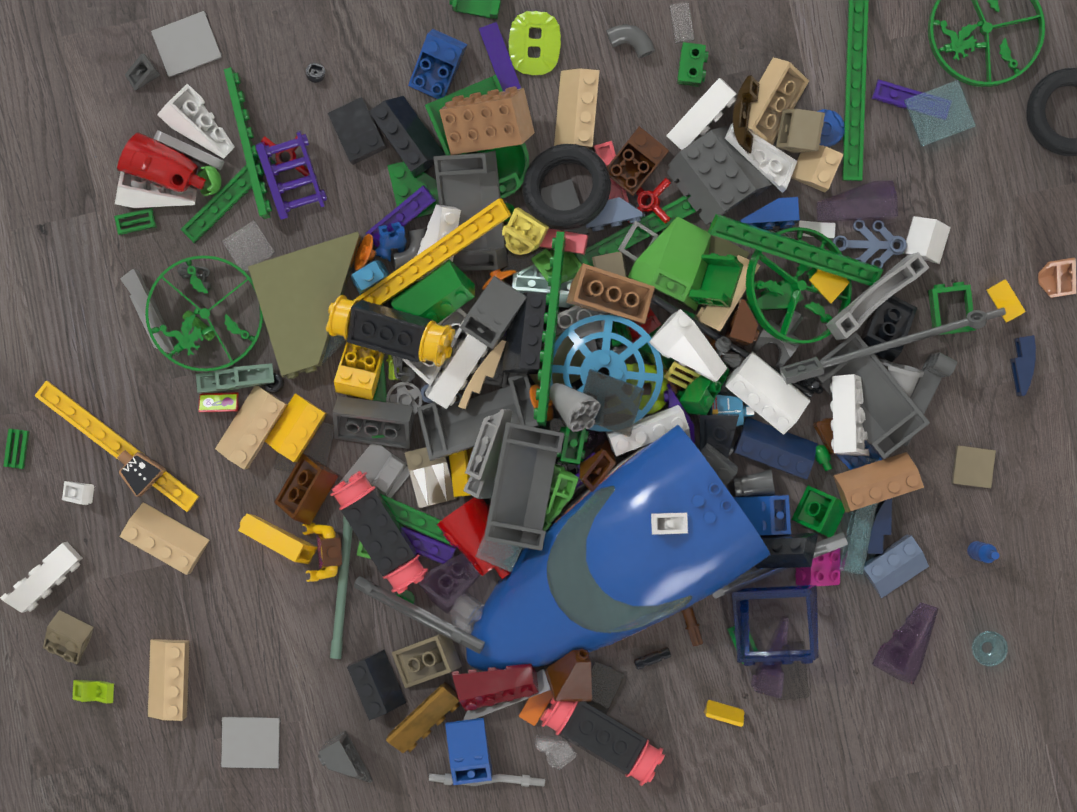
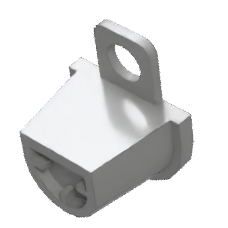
M879 359L883 365L888 366L889 373L911 398L919 378L924 375V371L905 364H897Z

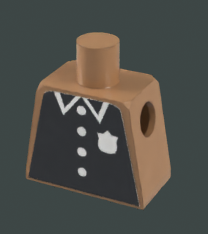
M124 450L117 457L124 464L119 474L136 497H141L166 471L164 467L141 452H137L132 457Z

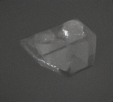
M467 592L460 595L450 610L453 625L471 634L474 629L472 625L483 615L481 611L485 605Z
M546 735L535 736L536 743L534 745L540 753L544 751L548 756L546 760L552 768L556 767L559 771L577 757V753L566 739Z

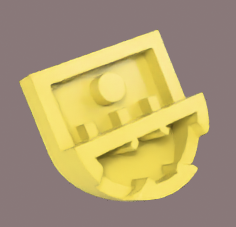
M517 207L514 209L508 224L502 230V236H504L506 241L505 246L509 251L517 255L533 252L541 245L549 226Z

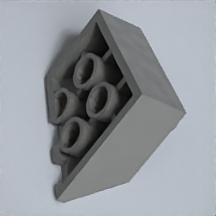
M346 731L326 741L319 750L320 755H318V758L323 766L326 765L327 769L371 783L373 781Z

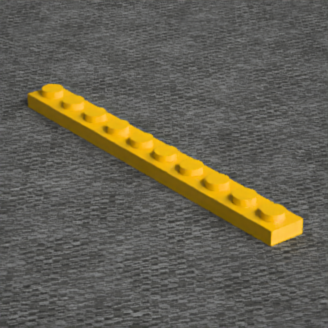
M499 198L356 299L378 305H383L509 218L511 213L503 199Z
M45 381L35 394L36 398L116 459L124 450L132 457L137 452H141L49 381ZM167 471L152 485L186 512L191 509L200 497Z

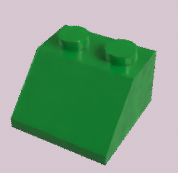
M807 485L791 520L822 535L832 537L845 513L842 500Z

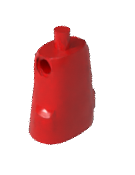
M139 132L129 139L117 165V171L152 181L176 192H185L190 185L202 190L206 183V179L196 175L198 166L195 162L180 152Z
M474 497L446 516L437 526L444 533L443 536L450 545L457 547L481 576L494 568L501 579L511 573L503 561L513 555L514 550L509 544L483 540L490 506L484 499Z

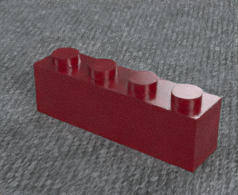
M532 664L506 666L505 670L492 667L488 668V671L476 672V669L468 670V673L459 674V671L452 672L458 699L465 711L493 706L497 703L509 702L517 698L530 697L539 693L537 673Z

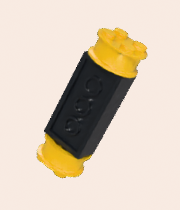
M340 295L329 306L328 313L330 315L326 331L331 336H344L348 343L417 363L420 361H431L438 367L445 362L446 358L449 359L452 354L451 342L455 336V329H452L451 325L440 326L434 320L364 300H348L345 295Z

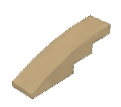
M502 340L478 367L467 385L458 407L467 409L472 392L481 393L486 376L494 379L506 341Z

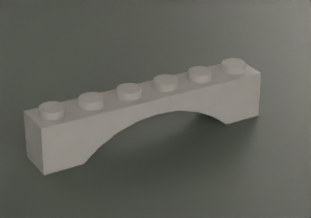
M919 252L907 255L826 324L827 328L836 340L847 339L861 327L867 317L883 302L916 280L930 267Z

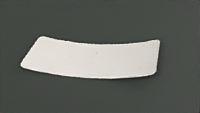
M799 221V227L815 230L827 238L835 237V223ZM803 233V236L812 237L808 234Z

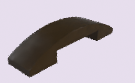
M752 75L747 76L743 82L733 110V128L736 139L748 154L752 153L753 135L747 129L750 103L758 101L760 85Z

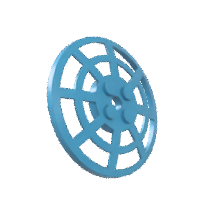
M595 315L575 322L558 337L555 342L554 357L560 344L567 336L575 345L567 354L564 366L553 365L552 372L563 373L564 384L571 388L569 374L580 375L583 386L578 391L585 394L589 391L597 395V401L601 404L596 415V425H593L589 430H620L633 425L651 410L661 391L663 364L660 352L649 343L652 339L651 336L642 327L620 316ZM605 320L604 332L593 333L580 339L574 331L584 324ZM613 321L631 327L642 337L632 343L625 337L612 333ZM603 338L602 350L591 352L585 345V343L593 339ZM611 339L620 341L628 348L621 354L611 351ZM646 343L649 344L654 354L657 374L645 373L644 361L638 349ZM579 349L586 358L581 367L570 366L574 354ZM632 354H634L638 362L639 372L627 370L625 360ZM602 367H606L609 370V376L606 379L600 378L598 374ZM626 380H638L634 392L629 397L622 389ZM644 380L656 381L652 397L647 405L640 410L633 401L640 394ZM617 394L623 401V403L615 407L605 408L606 396ZM628 407L635 415L620 424L604 426V414L615 413Z

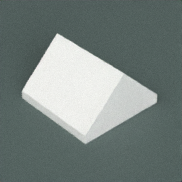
M914 216L906 239L907 247L903 254L909 255L919 252L924 260L940 264L951 227L937 219Z

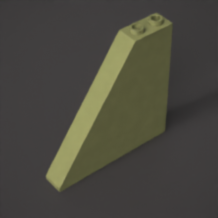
M359 232L248 266L282 377L293 379L299 376L298 373L304 371L306 374L315 372L317 367L322 365L331 336L326 331L330 315L328 309L330 304L334 303L340 295H344L361 241Z

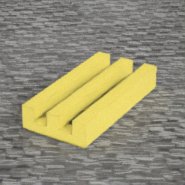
M674 361L664 377L668 381L686 389L700 374ZM677 367V368H679V369H681V370H683V371H685V372H687V373L693 375L694 377H693V378H690V377H688V376H686V375H684V374H682V373L676 371L675 368ZM671 374H674V375H676V376H678V377H680V378H682V379L688 381L689 384H687V383H685V382H683V381H681V380H679V379H677V378L672 377Z

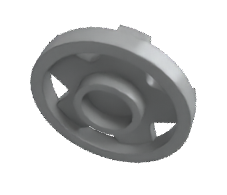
M400 382L393 385L388 391L386 398L387 403L413 406L414 415L418 412L417 407L422 406L423 401L419 388L409 382ZM405 385H409L414 389L408 390ZM397 387V393L391 395L392 391ZM418 396H419V404H417V403L415 402V399H416Z

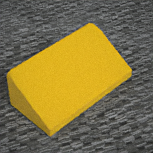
M1006 279L986 290L997 309L1005 308L1006 315L1002 317L1006 323L1026 312Z
M712 700L707 701L704 710L706 717L740 727L743 726V709Z

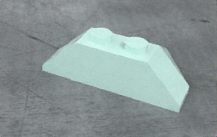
M531 265L519 273L513 274L512 287L520 293L550 294L551 287L548 286V282L535 265ZM574 278L561 284L559 307L569 308L573 306V304L566 303Z

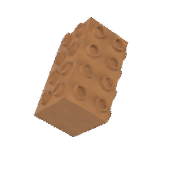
M516 86L506 88L502 92L496 89L484 95L478 92L466 98L463 95L452 98V101L446 102L445 106L439 110L451 155L520 145L535 133L524 88L517 89Z

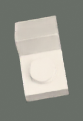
M64 481L62 500L82 505L91 504L94 485Z
M687 513L651 514L652 535L688 533Z

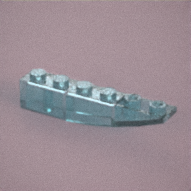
M866 457L864 466L880 460ZM877 503L852 511L846 536L849 544L844 546L839 571L863 575Z

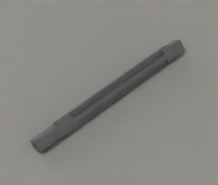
M841 532L817 542L813 558L848 545L849 542L845 533ZM754 568L743 573L712 595L716 599L788 568Z
M361 576L354 582V588L479 654L483 650L484 641Z

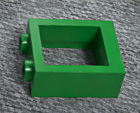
M964 282L952 283L953 287H945V284L933 285L934 289L928 290L932 328L941 326L939 293L963 291L967 318V314L973 311L971 285H964ZM966 326L939 335L971 332L976 329Z

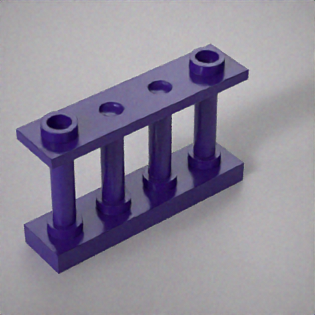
M301 130L296 133L297 139L271 147L269 145L266 146L265 142L256 144V149L280 220L288 218V212L291 209L319 201L320 206L324 207L327 200L325 190L320 189L306 147L309 145L306 134L302 135ZM301 146L304 157L278 165L271 163L270 157L272 154ZM307 164L309 176L283 184L281 182L278 183L276 175L279 172ZM313 183L316 194L290 202L284 201L282 196L285 193L284 191Z

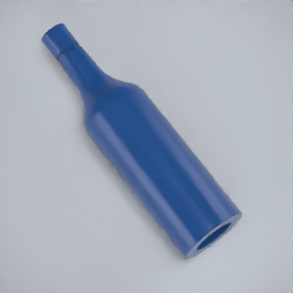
M975 541L968 546V555L973 560L992 563L995 559L999 558V553L992 544Z

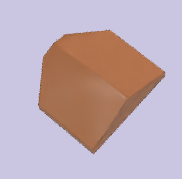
M1075 257L1050 261L1038 273V283L1050 298L1077 294Z

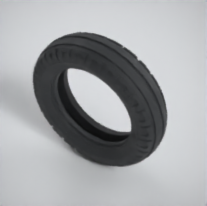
M1064 68L1048 74L1037 83L1028 99L1026 117L1033 137L1042 147L1058 155L1077 156V138H1066L1057 134L1050 127L1045 112L1047 100L1056 89L1064 86L1077 87V68Z
M560 144L541 152L529 165L523 181V196L530 213L543 224L560 230L579 228L593 221L604 209L611 189L609 171L603 160L594 151L577 144ZM565 163L583 166L591 173L593 179L592 190L586 201L571 210H556L549 207L541 197V185L547 173L556 166Z

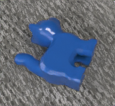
M399 222L391 224L394 229L391 232H388L386 225L378 227L380 245L375 249V254L382 259H387L389 262L391 261V249L398 248V253L404 252L406 247L405 230Z

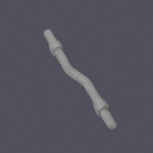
M429 773V781L441 782L444 785L453 784L452 774L445 773V775ZM495 774L492 775V781L460 784L479 786L495 782L521 784L524 787H529V785L544 787L545 779L532 778L530 775L523 774L522 776Z

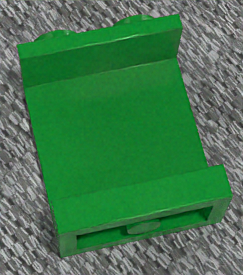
M450 0L449 5H452V9L455 12L498 20L501 0Z
M702 254L701 258L708 266L700 290L691 289L689 297L696 304L730 308L744 265L734 255Z

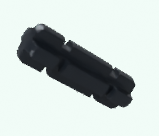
M665 647L660 649L661 651L659 652L655 651L645 655L642 659L641 657L635 659L634 664L637 670L645 668V665L650 666L660 662L663 658L664 660L670 658L669 648Z

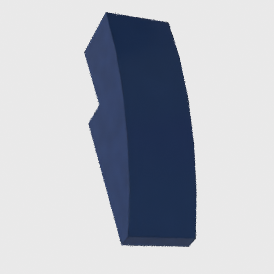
M1034 335L1014 339L1017 358L1010 359L1017 396L1026 395L1033 377L1036 361Z
M892 498L881 501L871 518L865 539L864 552L867 554H883L884 535H891Z

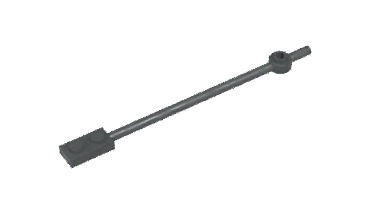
M1004 307L986 313L974 310L967 314V318L823 361H819L817 357L780 367V373L787 385L824 374L823 368L962 327L970 326L974 329H980L987 324V320L1006 315Z

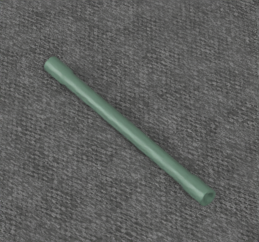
M344 515L341 545L342 566L339 567L333 639L330 650V658L341 659L342 636L353 531Z

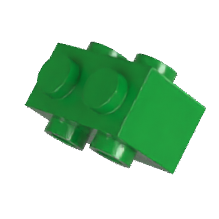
M683 42L677 84L700 87L701 81L705 82L706 70H703V64L707 63L709 51H705L706 45Z
M564 424L560 428V433H564L561 453H557L556 457H559L558 462L579 465L580 461L583 462L585 450H583V444L587 442L588 431L585 428L578 432H573Z

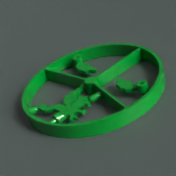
M936 0L928 21L929 44L937 62L955 79L979 87L998 86L1021 75L1037 58L1045 36L1044 14L1038 0H1030L1036 11V16L997 25L986 22L978 1L971 0L980 21L977 24H968L966 27H962L958 35L956 32L945 28L947 26L945 20L940 23L939 20L934 19L935 11L940 0ZM987 0L990 8L998 13L1000 11L998 0ZM1038 19V43L1030 61L1021 71L1016 68L1018 62L1010 56L1011 51L1006 38H1004L1002 44L999 45V54L1004 61L1009 62L1008 67L1014 69L1015 75L1007 79L991 82L989 33L992 29ZM933 25L941 26L942 33L950 37V44H945L944 47L939 49L937 48L934 40ZM979 26L980 33L984 35L985 42L975 43L977 39H973L974 36H971L968 40L964 39L968 38L971 32ZM974 46L976 48H985L987 82L972 80L957 73L945 62L940 52L948 53L953 51L955 52L953 60L957 59L959 61V53L962 54L963 58L965 56L968 57V54L964 53V49L969 50L970 48L971 52L975 50Z
M794 227L775 232L779 235L786 232H797V238L800 239L798 241L804 243L807 242L802 240L803 233L808 234L822 243L819 248L824 249V246H826L829 251L842 255L838 247L829 238L815 230ZM756 249L747 268L746 294L751 311L761 327L776 339L790 344L817 342L832 334L827 329L821 335L810 340H796L786 336L801 291L807 290L821 294L812 283L810 287L807 286L804 280L798 281V277L805 271L809 270L806 275H809L810 279L817 269L813 267L810 269V266L799 264L796 267V276L792 277L762 254L763 251ZM758 260L792 284L794 292L780 333L769 324L762 314L757 303L755 289L767 288L768 291L775 292L781 296L784 293L776 281L769 280L763 282L759 280L754 282ZM847 279L850 283L843 290V296L839 295L836 298L842 300L838 314L850 304L852 293L850 279ZM811 302L804 305L805 308L811 310L815 315L818 314L822 323H828L832 319L829 314H825L823 306H820L819 303Z
M214 256L188 257L169 266L152 285L146 302V324L150 337L156 347L170 361L183 368L195 371L220 370L238 362L252 349L260 334L263 322L260 304L259 325L255 337L249 336L247 331L239 329L238 324L225 314L226 321L224 324L227 326V330L231 331L232 334H240L241 338H248L251 341L249 347L234 360L231 359L208 317L210 316L211 309L246 281L250 282L255 291L252 279L234 263ZM194 259H213L231 265L247 279L209 309H200L163 276L173 267L186 262L189 266L187 272L192 274L190 284L193 285V289H196L198 292L208 293L201 279L197 278L195 267L191 265ZM161 278L196 307L194 314L186 317L185 321L182 322V333L175 330L167 332L165 325H161L160 328L150 327L148 315L150 298ZM199 314L201 318L207 319L210 324L209 327L200 332L201 327L197 329V326H194L192 333L189 334L195 315ZM162 331L167 337H175L179 343L173 347L174 350L171 353L167 354L157 343L153 336L154 333ZM214 331L231 362L212 368H197L180 363L172 357L176 352L180 353L185 348L188 349V356L190 354L194 355L190 348L194 347L198 350V347H200V345L195 346L194 341H198V338H201L202 341L203 337L201 335H207Z

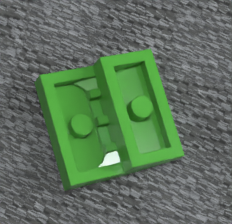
M546 248L531 258V261L548 282V277L552 275L553 268H550V258L554 256L555 250L548 251ZM564 252L561 284L575 278L582 265L573 253Z

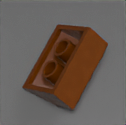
M741 299L738 301L732 311L725 337L730 339V341L742 346H748L757 341L760 330H757L758 324L745 300Z
M302 453L274 503L293 520L310 526L332 486L335 484L338 475L328 467Z

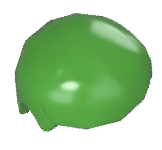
M212 166L201 167L204 170L198 172L197 175L206 179L204 188L200 190L203 196L216 194L222 184L220 173Z

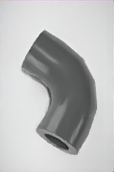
M624 24L606 30L613 48L625 43L630 44L635 49L638 58L646 57L656 51L647 33L637 26Z
M427 228L408 231L409 248L404 252L392 254L395 271L413 259L415 255L417 256L421 240L424 238Z

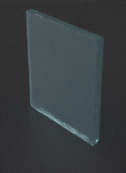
M959 80L904 100L921 147L976 127Z

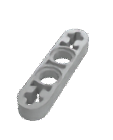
M157 130L153 138L172 149L215 167L217 170L221 171L225 163L223 160Z

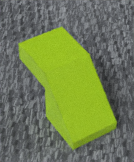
M73 680V700L81 702L98 701L106 704L113 703V683Z

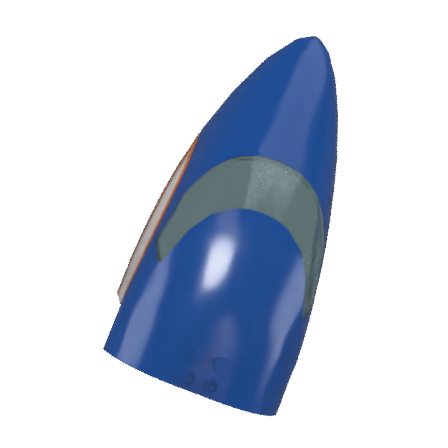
M676 425L647 447H640L619 462L617 466L609 471L593 492L586 488L563 507L560 514L556 516L550 527L546 530L542 551L524 548L508 568L511 573L498 581L475 620L471 635L484 641L485 645L480 654L466 647L467 663L481 671H488V668L492 667L505 670L506 666L532 664L533 668L555 663L572 650L584 649L588 653L636 634L706 598L737 579L771 554L752 523L705 457L683 429ZM687 513L688 533L652 535L651 514Z

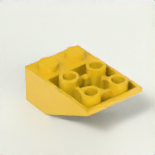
M346 342L334 379L335 392L373 400L384 353Z

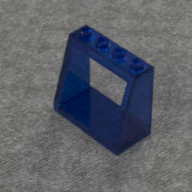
M817 585L740 588L732 592L738 663L743 662L744 666L755 665V662H763V665L775 664L774 661H782V664H794V661L810 664L819 657ZM806 597L810 649L749 652V599Z

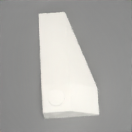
M186 84L157 115L175 131L224 159L235 146L223 128L217 126L213 120L215 116L212 112L209 113L203 105L205 103L203 98Z
M121 172L115 204L132 208L195 205L197 190L189 187L185 192H176L152 181Z
M681 309L672 314L649 341L663 356L673 358L680 365L688 366L694 369L696 373L714 382H717L727 369L695 322Z

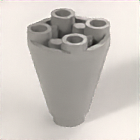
M555 383L550 387V399L570 430L578 432L585 428L590 429L595 424L594 419L601 407L597 400L564 384Z

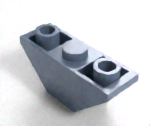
M618 197L609 199L602 212L593 221L586 224V228L592 229L593 232L600 231L606 225H611V228L622 226V222L625 221L630 223L634 221L640 222L641 218L646 216L644 212L623 198Z

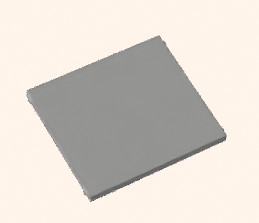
M205 11L151 31L169 78L222 58V53L218 48Z
M370 444L340 482H349L350 476L361 471V473L367 472L365 476L370 484H372L391 453L382 445ZM407 466L388 493V497L391 498L410 475Z
M222 717L221 767L279 768L280 718Z

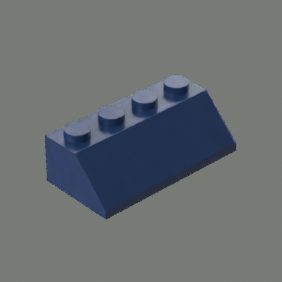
M745 417L744 425H742L733 453L807 480L814 463L818 443L789 432L783 435L773 426Z

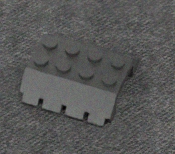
M727 126L710 130L681 150L668 164L670 167L667 171L668 175L674 182L680 180L677 187L685 197L691 195L688 201L696 212L702 210L699 216L706 226L712 223L715 214L724 216L725 213L754 194L757 197L772 186L769 180L725 139L729 130Z

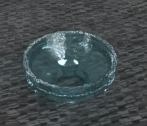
M985 631L978 634L973 640V656L982 665L996 666L1007 656V642L997 632ZM985 642L992 644V650L989 653L982 651V645Z

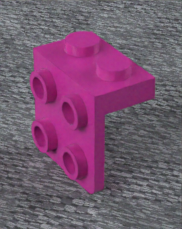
M840 548L813 558L811 567L796 568V585H839Z

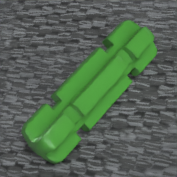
M188 310L183 314L182 318L185 320L186 317H190L194 313ZM198 317L194 318L193 328L194 326H197V329L201 327L200 332H202V330L208 327ZM212 331L207 335H203V337L211 341L215 337V333Z

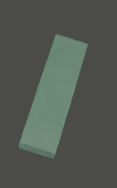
M271 363L234 367V369L196 374L197 393L227 391L274 383L273 365Z

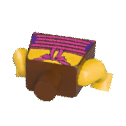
M314 522L310 526L303 524L302 526L307 528V531L303 532L304 535L317 534L319 570L306 571V573H310V579L306 581L317 582L319 579L336 576L338 568L342 566L341 540L332 526L315 525Z

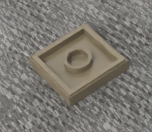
M956 446L952 484L991 488L996 450Z

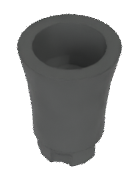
M771 469L733 479L736 496L775 495Z

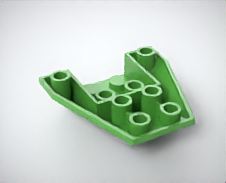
M676 217L635 260L627 278L654 286V289L678 300L679 304L696 311L699 304H696L689 297L691 289L700 290L707 269V263L701 256L702 254L709 255L711 235L688 221Z

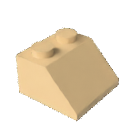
M819 145L818 151L801 152L791 178L826 192L831 185L843 154Z

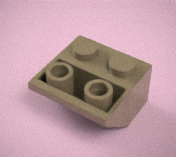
M802 109L783 110L776 148L792 153L818 151L825 113Z
M59 610L47 626L43 648L49 653L56 654L67 662L77 665L91 639L94 627Z

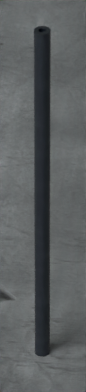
M653 295L651 298V302L671 314L679 310L656 295ZM687 315L705 335L715 341L722 337L719 333ZM731 341L730 350L746 359L750 352ZM771 366L775 371H777L781 375L778 369ZM791 383L809 398L813 396L814 391L801 383Z

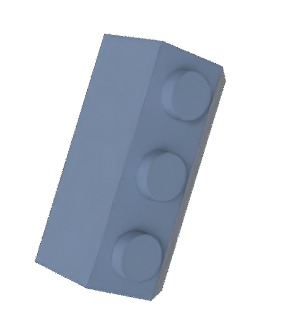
M908 534L884 549L883 554L875 555L860 566L881 598L929 567L923 551L912 535Z

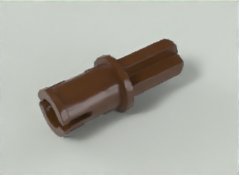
M693 607L682 610L681 612L686 623L685 630H688L692 645H702L703 639L698 627L700 624H697Z

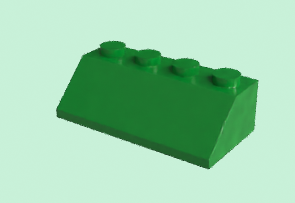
M449 259L391 301V304L396 310L436 321L438 324L475 297V284Z

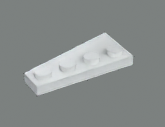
M732 123L725 139L783 193L788 187L797 161L751 131L750 133L753 135L752 153L748 154L739 145Z

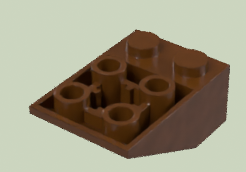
M639 126L607 166L610 178L633 196L670 151Z

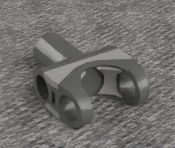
M794 311L786 336L800 340L793 335L804 318L797 311ZM785 316L779 325L771 319L768 322L780 333ZM762 329L752 347V351L757 353L760 347L766 343L775 344L779 350L778 361L775 367L780 369L794 354L800 344L783 342Z

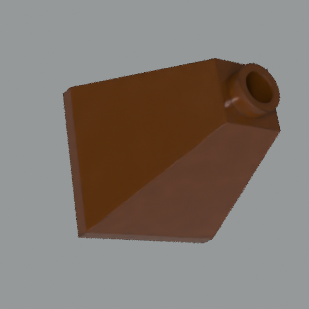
M572 650L546 669L554 701L592 700L591 660L587 650Z

